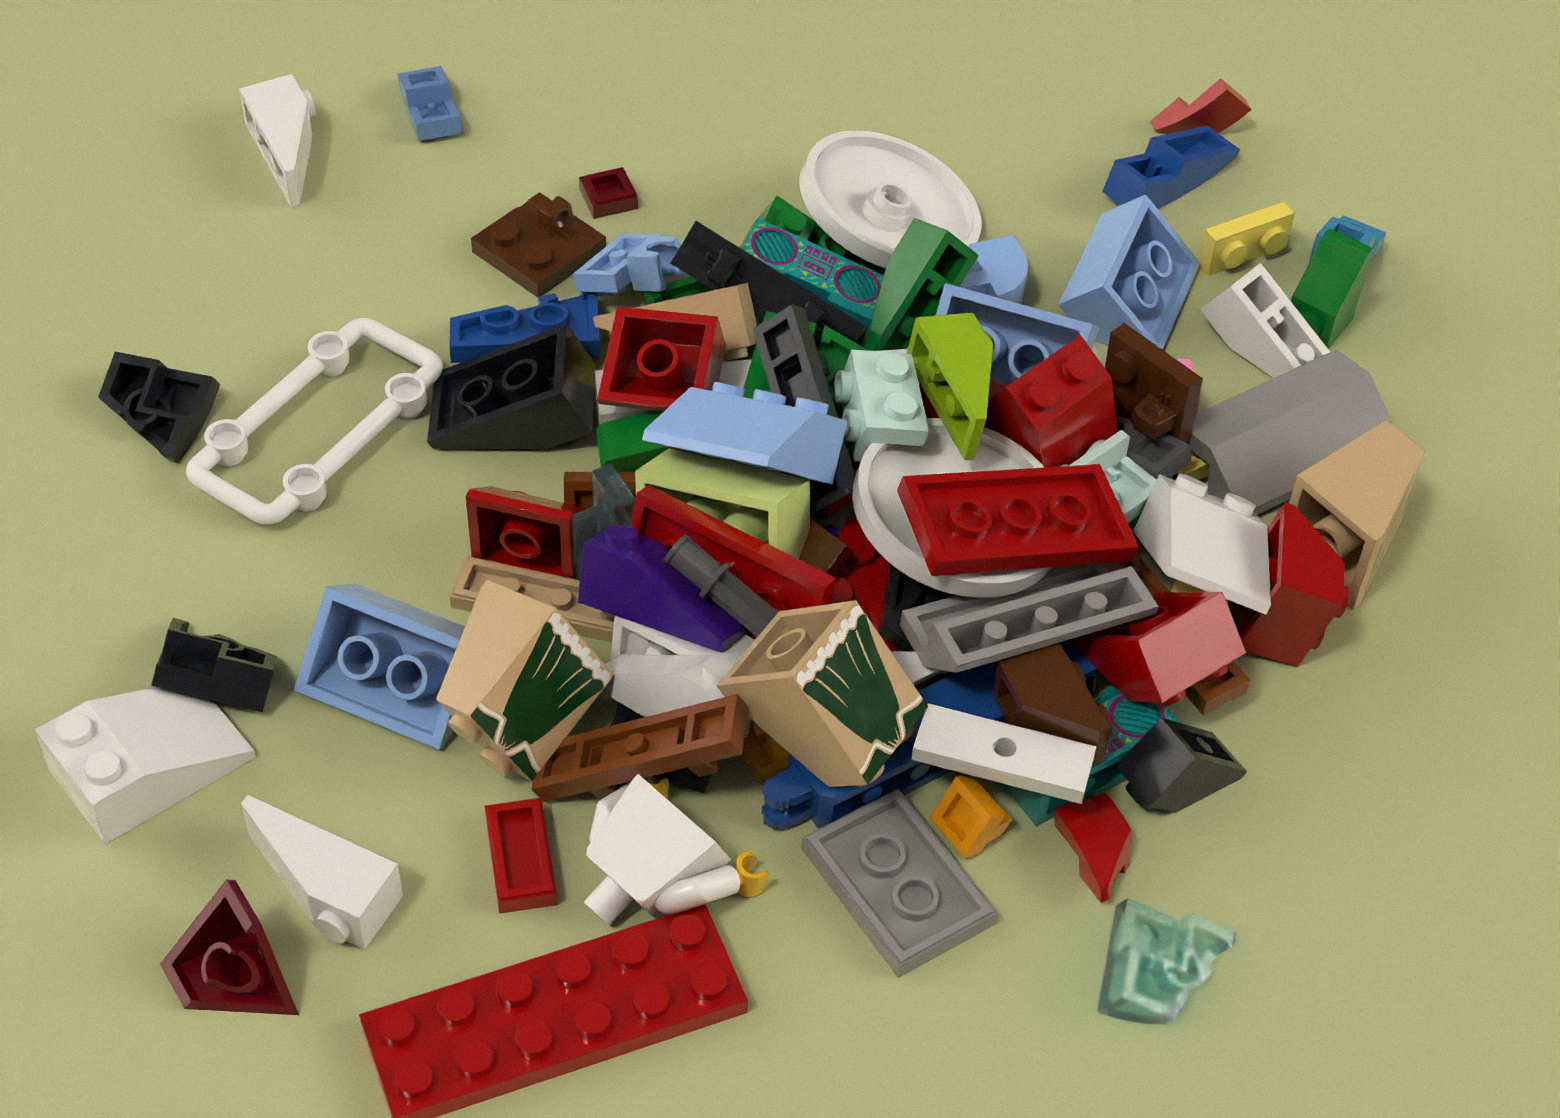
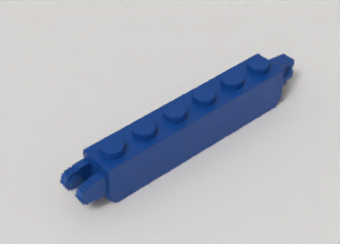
M1073 639L1060 642L1070 661H1076L1081 666L1085 675L1087 689L1093 697L1099 671L1077 650ZM997 661L958 673L948 672L940 677L936 683L918 691L926 704L929 703L1007 723L992 696ZM923 713L914 724L912 735L898 745L884 763L883 773L875 781L865 786L828 787L795 757L789 754L788 769L777 773L775 778L770 777V780H766L765 785H763L764 806H762L761 812L764 819L763 824L773 828L774 831L776 829L782 831V829H788V826L793 827L810 818L817 828H822L898 788L903 795H906L953 770L912 760L913 746L924 716Z

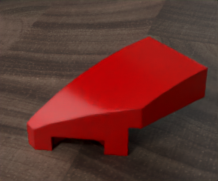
M1220 78L1190 105L1178 97L1152 119L1150 123L1156 132L1162 134H1170L1203 126H1209L1217 133H1220L1239 121L1252 109L1242 95Z
M1107 793L1083 799L1082 804L1072 802L1054 807L1055 827L1079 857L1080 877L1100 903L1109 901L1113 894L1112 884L1119 873L1125 874L1130 865L1129 845L1132 842L1130 826Z

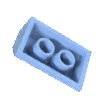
M1145 194L1101 214L1058 305L1067 317L1099 326L1095 342L1108 345L1110 332L1126 323L1163 350L1200 262Z
M947 283L944 285L936 316L974 313L983 330L990 335L993 342L994 352L990 379L1006 386L1079 335L1083 337L1091 350H1093L1099 326Z
M714 382L712 391L690 387L644 430L643 441L833 485L847 421L827 415L829 405L822 402L797 397L795 407L785 405L786 396L755 389L753 399L743 397L744 388Z
M358 584L326 586L294 691L438 750L444 749L455 732L447 723L452 716L436 698L465 626Z

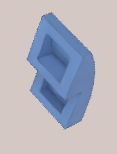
M442 66L397 74L404 103L418 141L463 133L461 115L452 100L450 82Z

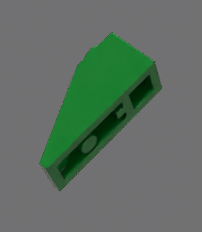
M914 218L888 259L864 348L869 351L908 349L916 317L936 316L945 283L960 287L979 255L948 230Z

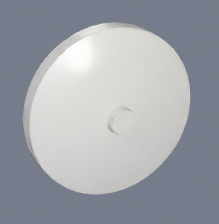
M870 131L837 132L824 137L812 147L801 169L799 179L800 192L805 206L813 219L838 244L856 256L877 266L886 268L889 257L914 218L948 230L968 247L969 244L976 243L979 239L982 228L981 214L968 187L949 167L936 157L904 140Z
M926 418L929 433L924 446L871 443L854 478L853 507L860 527L867 539L898 570L924 585L943 592L966 597L990 598L1006 596L1027 589L1042 579L1052 568L931 576L897 493L903 476L1043 468L1044 466L1022 446L1004 435L984 427L975 459L964 461L940 418Z

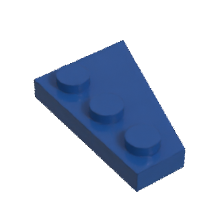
M580 292V296L558 301L556 294L538 297V305L526 309L516 310L514 307L503 305L451 317L449 340L451 363L467 361L566 323L590 357H601L599 328L595 327L593 317L598 316L597 292Z

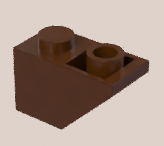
M1060 642L997 661L992 696L1008 724L1096 746L1092 765L1104 762L1108 739L1113 732L1110 715L1104 705L1101 703L1096 704L1087 689L1085 675L1081 666L1076 661H1070Z

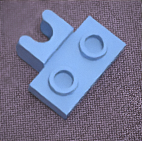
M622 233L573 273L577 292H598L599 296L610 297L624 292L630 282L633 284L634 291L666 290L667 285L663 277L679 276L685 273L670 264L681 246L680 242L675 236Z

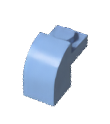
M1009 235L969 244V248L979 256L960 287L1023 305L1028 262L1015 236Z

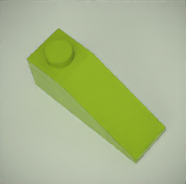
M974 313L916 317L906 354H912L917 379L964 461L974 460L987 418L991 363L994 352L992 339L988 333H985Z

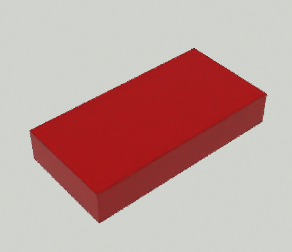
M542 797L485 805V817L499 914L558 905Z

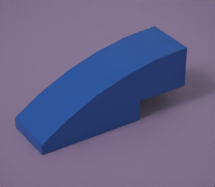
M1209 126L1152 137L1144 154L1114 161L1102 192L1119 205L1146 194L1158 209L1189 193L1217 174L1237 157L1240 149Z

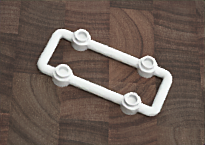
M360 317L353 319L337 332H320L314 335L308 342L309 357L236 420L224 419L216 421L206 429L204 433L206 446L188 462L186 468L187 478L194 487L262 525L279 523L295 509L301 512L314 511L321 506L326 498V481L396 417L413 419L421 414L427 403L426 389L442 374L443 363L440 356L371 318ZM362 337L378 343L421 367L414 374L401 373L391 377L385 384L386 399L314 465L300 464L290 468L283 476L284 492L270 504L261 502L209 471L216 464L225 467L239 464L248 452L247 437L317 375L334 377L341 374L349 363V347Z

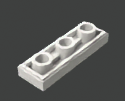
M927 704L928 707L925 710L913 746L912 760L1082 804L1096 746Z

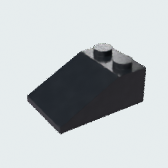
M566 323L442 369V374L434 382L427 443L432 448L549 449L591 434L595 362Z

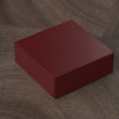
M623 167L579 177V189L593 219L638 209V196Z

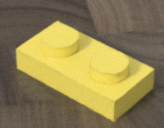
M1281 202L1205 229L1199 256V266L1210 276L1285 249L1295 215L1294 211L1285 202Z

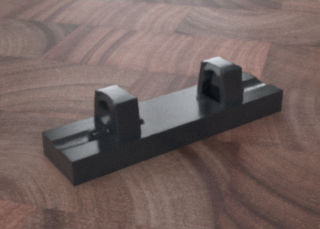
M698 221L694 222L670 264L712 290L748 283L754 314L762 321L766 311L777 314L791 304L804 308L808 321L817 324L813 337L817 351H819L824 326L831 328L855 343L866 328V325ZM741 263L730 283L727 284L730 272L737 264Z
M791 304L753 329L770 390L772 393L786 396L785 405L795 407L797 397L828 404L827 415L838 418L826 377L830 375L826 358L817 351L805 309ZM844 438L833 485L810 480V518L822 520L839 508L853 502L854 470L859 466L858 462H853L851 449L846 446Z

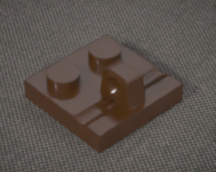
M539 192L528 199L525 204L516 207L471 238V246L474 254L538 298L567 279L606 247V236L573 215L571 204L562 197L556 196L555 199L551 200Z
M1123 323L1110 332L1105 369L1112 378L1116 416L1129 419L1134 430L1138 432L1143 431L1152 439L1167 433L1189 444L1203 378L1126 323Z

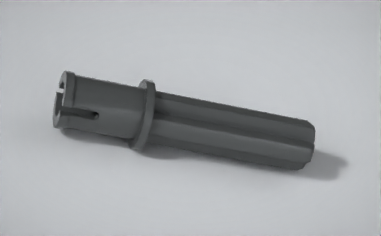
M688 534L683 535L665 556L664 562L667 565H671L701 590L700 598L703 600L711 598L756 637L760 635L777 615L778 611L730 572L732 569L731 564L728 562L723 565L695 543Z

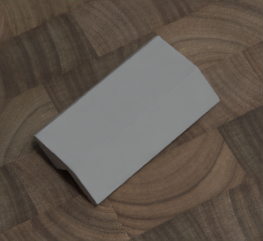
M1334 350L1195 414L1189 445H1191V450L1209 464L1208 494L1223 500L1226 493L1240 496L1256 505L1254 512L1258 515L1291 499L1298 474L1383 421L1388 420L1391 424L1393 422L1371 374L1338 350Z
M1103 563L1060 566L1051 568L1037 583L1017 593L990 598L956 595L903 610L900 627L923 666L958 673L1157 614L1159 606L1132 566L1113 572H1108Z

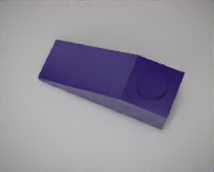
M611 525L583 543L578 603L718 652H723L748 633L746 627L711 598L706 600L700 598L701 590L671 565H667L664 562L669 550L658 540L640 535L635 528L630 526Z

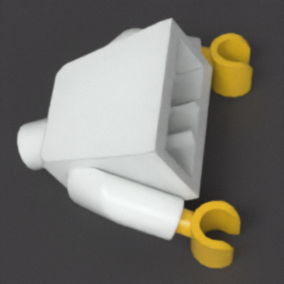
M637 774L631 782L604 797L596 805L589 835L590 844L587 847L586 856L607 876L584 900V903L609 926L633 899L653 918L657 919L665 914L673 915L736 893L744 897L758 896L765 888L769 872L764 870L759 874L748 873L754 868L757 856L750 851L742 852L738 856L734 868L726 865L731 859L722 848L668 800L669 779L663 778L661 782L652 784V776L642 778Z

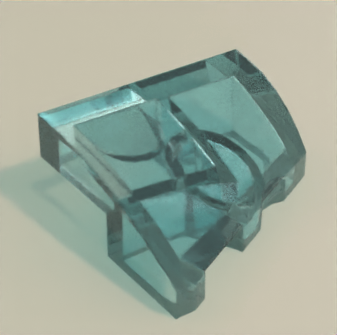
M1125 899L1115 907L1097 1012L1116 1019L1143 1024H1168L1174 1021L1186 1006L1187 997L1191 991L1204 983L1211 974L1209 969L1222 952L1231 948L1236 942L1237 932L1194 913H1189L1177 920L1132 899Z

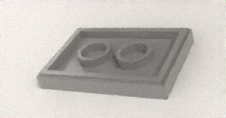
M899 788L802 838L803 852L898 978L996 925L998 915L996 910Z

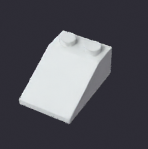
M1159 474L1133 532L1165 575L1207 592H1223L1225 599L1266 615L1271 606L1267 525L1254 512L1256 505L1231 493H1226L1224 500L1206 493L1208 489L1206 484L1184 474H1178L1176 481Z
M159 687L85 701L35 729L48 770L105 845L256 758L253 748L213 700Z

